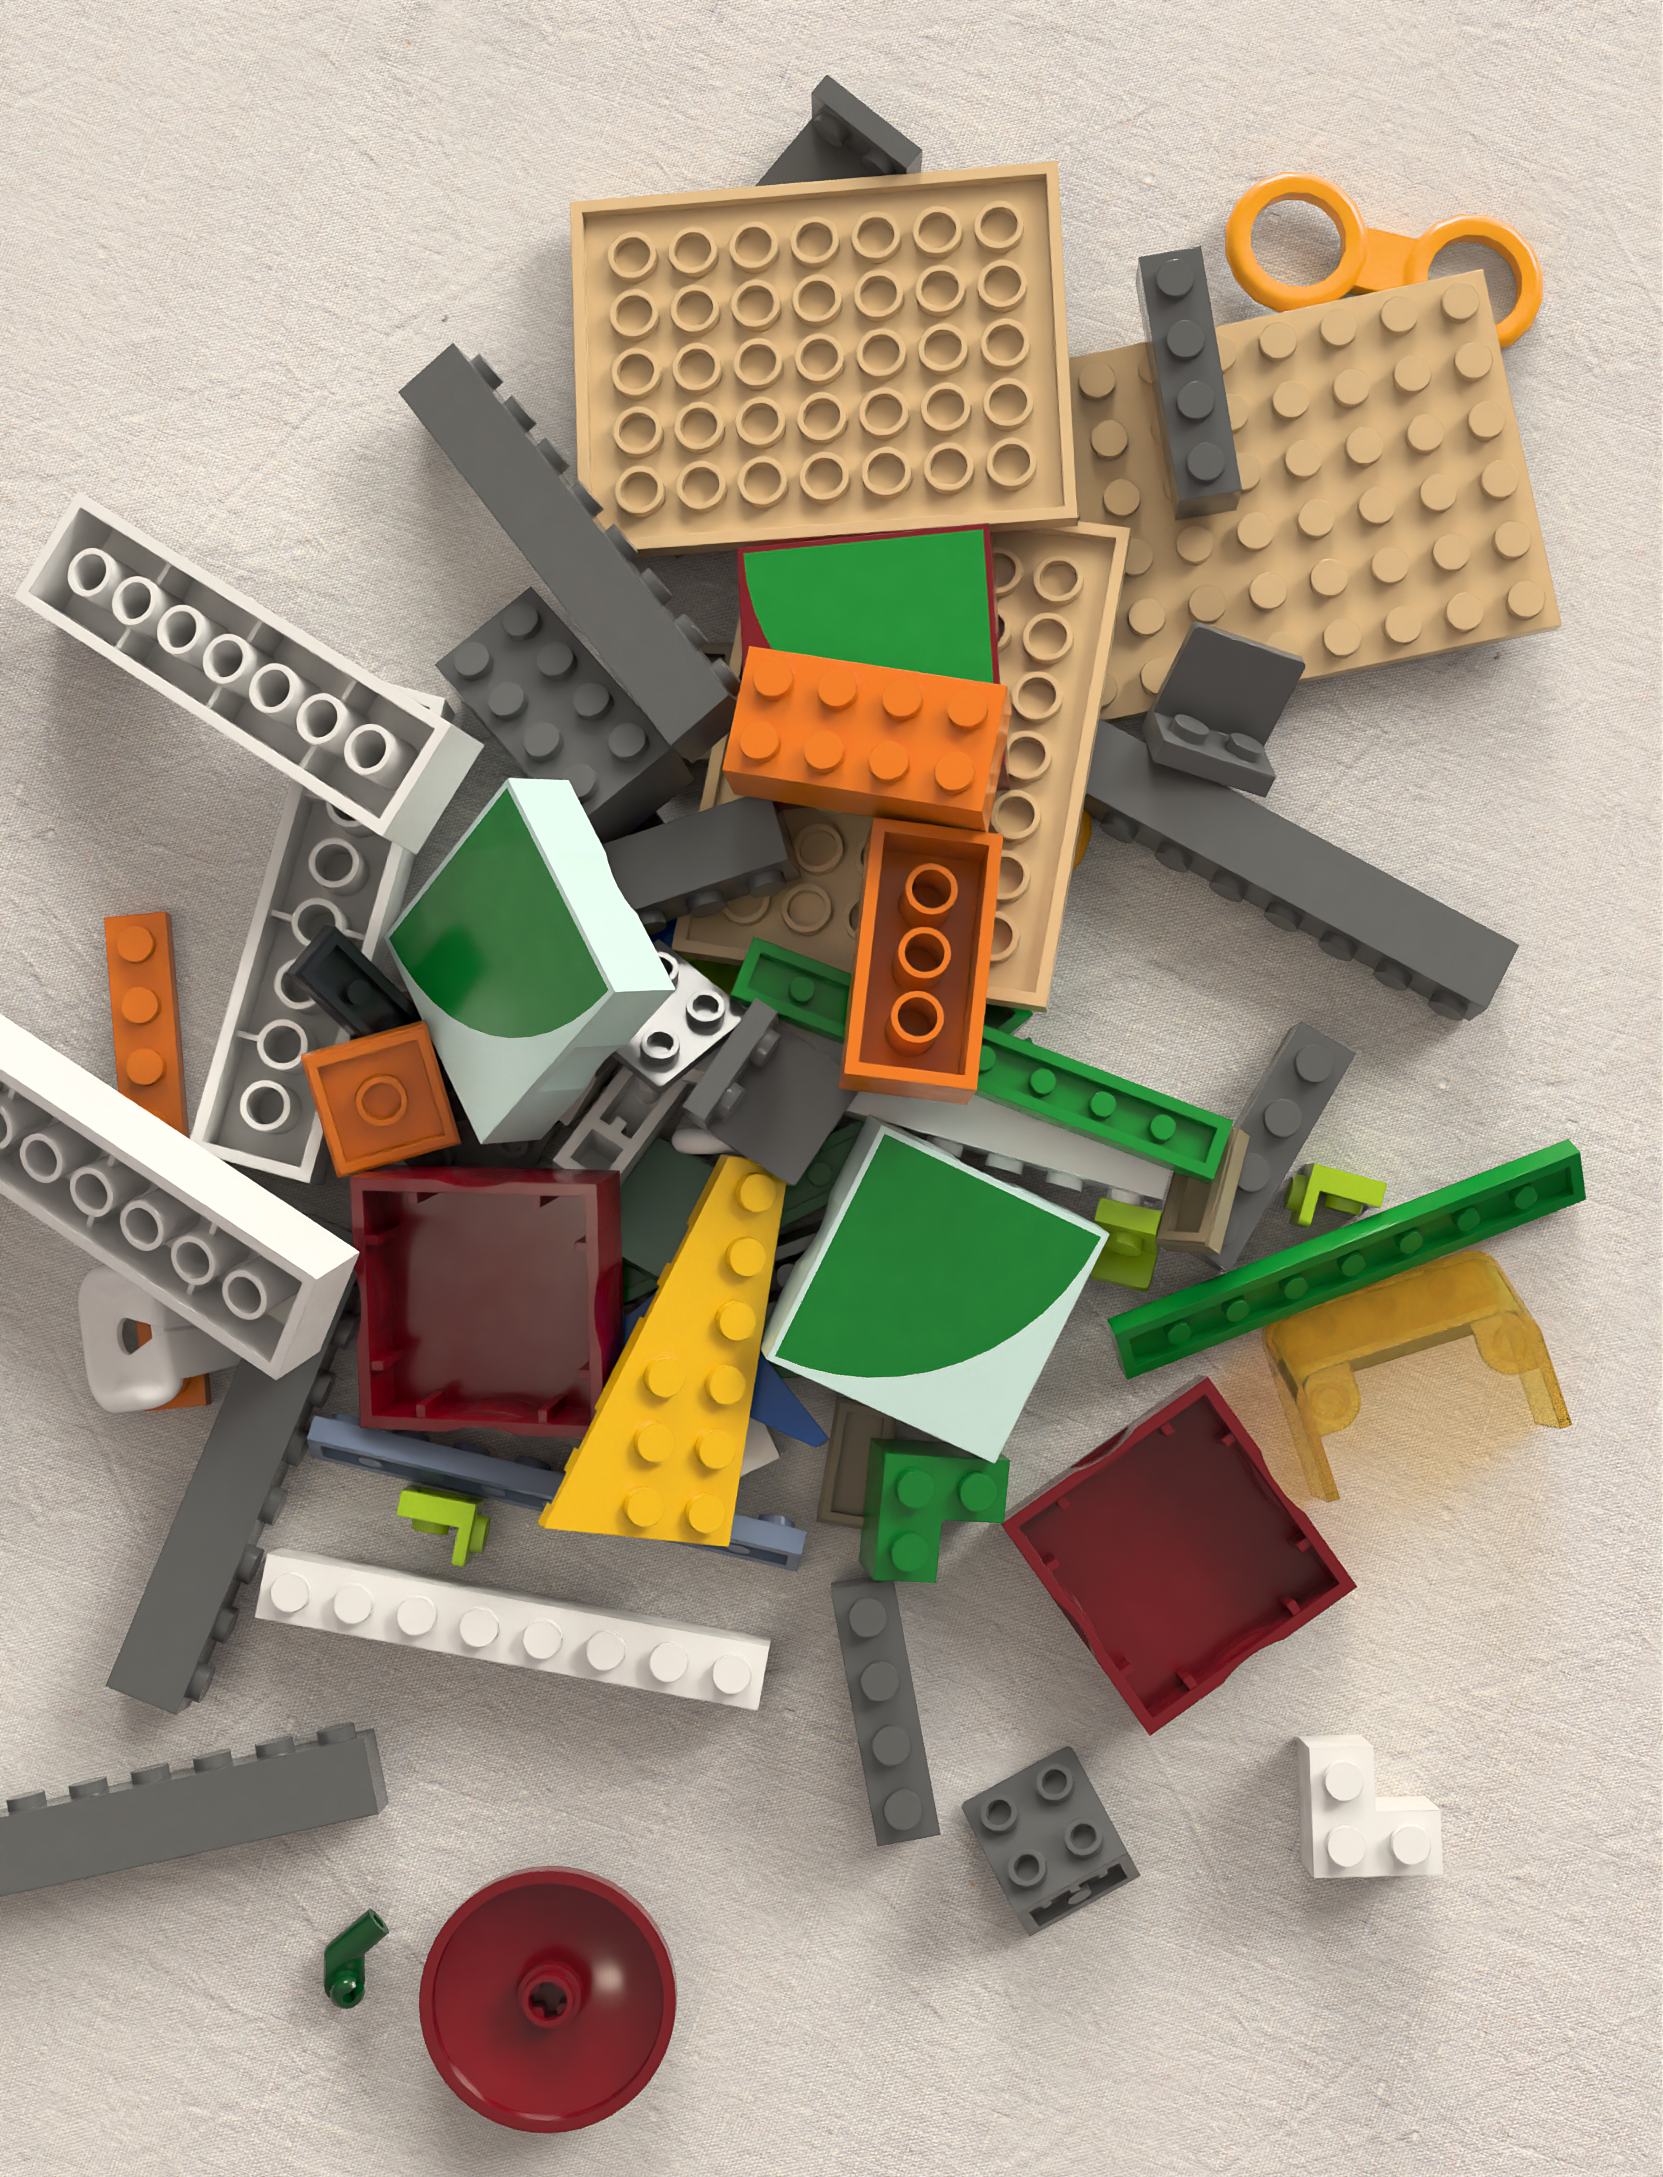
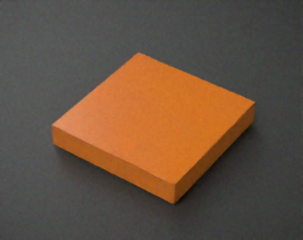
M426 1020L301 1054V1061L337 1178L461 1143Z

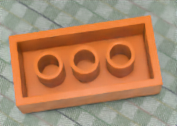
M749 646L722 771L735 795L883 819L988 832L1012 714L1008 688L1006 685Z
M873 817L866 839L838 1089L964 1105L968 1104L976 1092L1003 834Z

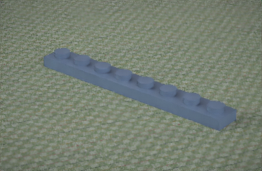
M343 1413L333 1414L332 1419L314 1415L307 1436L311 1456L314 1459L543 1512L547 1502L552 1503L566 1475L551 1471V1466L548 1463L532 1457L519 1456L515 1458L514 1462L490 1457L491 1453L487 1449L472 1443L456 1442L453 1448L430 1443L427 1435L416 1430L393 1429L392 1433L371 1428H360V1418ZM734 1514L729 1547L675 1541L667 1542L797 1572L807 1531L795 1528V1523L792 1520L779 1515L761 1514L758 1519Z

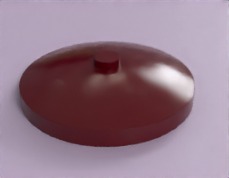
M538 1866L516 1870L486 1883L473 1892L450 1915L435 1938L428 1953L420 1983L419 2013L423 2038L428 2053L445 2083L458 2098L483 2117L500 2125L531 2133L549 2134L582 2129L612 2116L625 2107L644 2089L659 2068L667 2051L674 2028L678 1995L677 1979L673 1959L660 1928L641 1903L626 1890L604 1877L577 1868Z

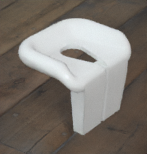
M107 1265L96 1266L84 1276L78 1294V1314L88 1384L95 1400L106 1411L114 1414H123L156 1408L171 1401L180 1392L183 1378L194 1377L239 1365L241 1356ZM127 1318L150 1324L152 1339L132 1354L126 1350L122 1339L123 1323Z

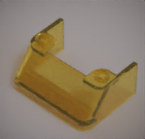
M1482 1251L1458 1252L1426 1262L1263 1326L1261 1334L1262 1346L1311 1496L1328 1503L1340 1499L1321 1437L1347 1428L1359 1413L1361 1397L1353 1372L1466 1336L1473 1335L1479 1355L1489 1368L1502 1374H1519L1535 1425L1557 1429L1572 1426L1542 1331L1495 1258Z

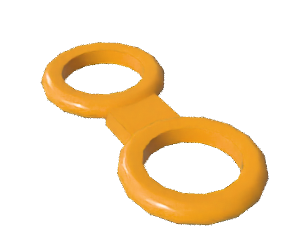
M1282 172L1254 184L1237 200L1226 224L1225 256L1235 281L1255 302L1279 313L1340 300L1347 293L1359 296L1428 281V269L1433 257L1443 248L1459 242L1481 243L1496 250L1509 263L1515 277L1516 301L1510 315L1501 323L1496 324L1501 350L1512 346L1532 327L1543 301V272L1533 247L1514 227L1488 215L1459 214L1433 224L1418 239L1366 227L1357 204L1337 184L1313 173ZM1284 200L1306 201L1321 208L1334 221L1341 238V259L1336 270L1324 281L1308 287L1287 286L1270 278L1257 264L1251 249V227L1255 218L1265 208Z

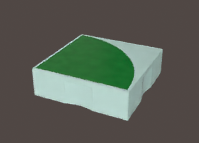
M507 778L384 936L385 942L422 1020H426L430 1038L480 1144L541 1140L587 1089L592 1077L601 1064L613 1052L625 1046L676 990L637 913L630 907L617 887L607 861L606 853L569 780Z
M869 1114L830 1192L826 1213L820 1229L811 1245L796 1261L763 1328L760 1349L765 1358L773 1363L992 1463H996L1110 1234L1086 1217L1015 1183L997 1180L960 1162L948 1151Z

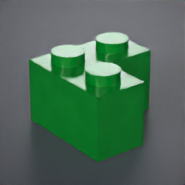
M870 1438L859 1562L871 1578L880 1581L936 1583L942 1520L1003 1523L1010 1460L1000 1453L996 1463H992L949 1442Z

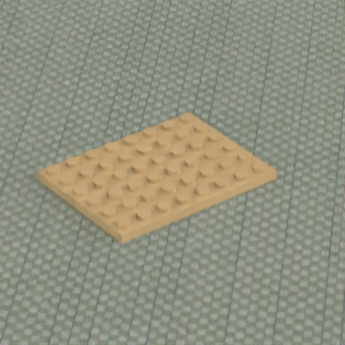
M1058 161L570 202L578 481L580 480L603 506L604 510L596 517L606 530L612 524H615L637 549L638 554L633 558L737 551V548L983 523H989L990 532L1078 526Z
M1483 269L1216 326L1215 332L1242 487L1241 496L1235 511L1175 521L1145 342L1069 358L1077 521L1131 528L1130 547L1099 716L1101 720L1111 724L1147 715L1190 626L1194 622H1201L1302 657L1306 667L1297 684L1555 631L1562 625Z
M1078 521V526L991 532L995 558L1000 631L998 641L1000 683L1008 688L1012 714L1007 734L1010 790L996 791L988 828L990 833L1003 834L986 1004L1047 1013L1131 541V528ZM739 614L729 668L742 681L743 666ZM730 732L712 747L699 812L745 797L733 793L722 771ZM815 807L783 810L802 877L786 882L787 887L783 891L768 897L754 898L747 895L726 902L727 906L724 910L711 916L695 918L689 914L677 918L671 949L679 956L742 966L754 936L851 974L866 839L873 817Z

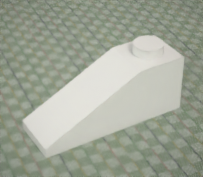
M623 1065L552 1160V1169L620 1170L621 1187L651 1144L660 1135L692 1084L679 1079L665 1092L656 1093Z

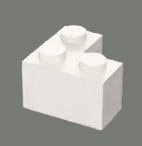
M1360 1734L1297 1736L1301 1863L1313 1878L1443 1875L1440 1809L1425 1796L1375 1797L1374 1751L1372 1744Z

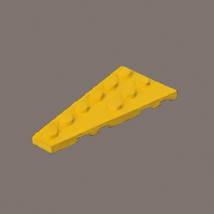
M724 1154L720 1155L686 1223L688 1230L671 1264L666 1263L656 1283L659 1288L644 1318L639 1317L594 1407L597 1413L579 1449L574 1448L564 1468L567 1473L552 1503L547 1502L537 1522L542 1528L729 1547L786 1183L749 1159Z

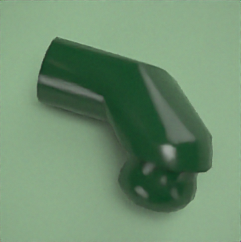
M370 1908L334 1938L324 1951L323 1984L325 1993L331 1999L334 2006L340 2009L353 2008L363 2000L365 1994V1953L389 1933L382 1918Z

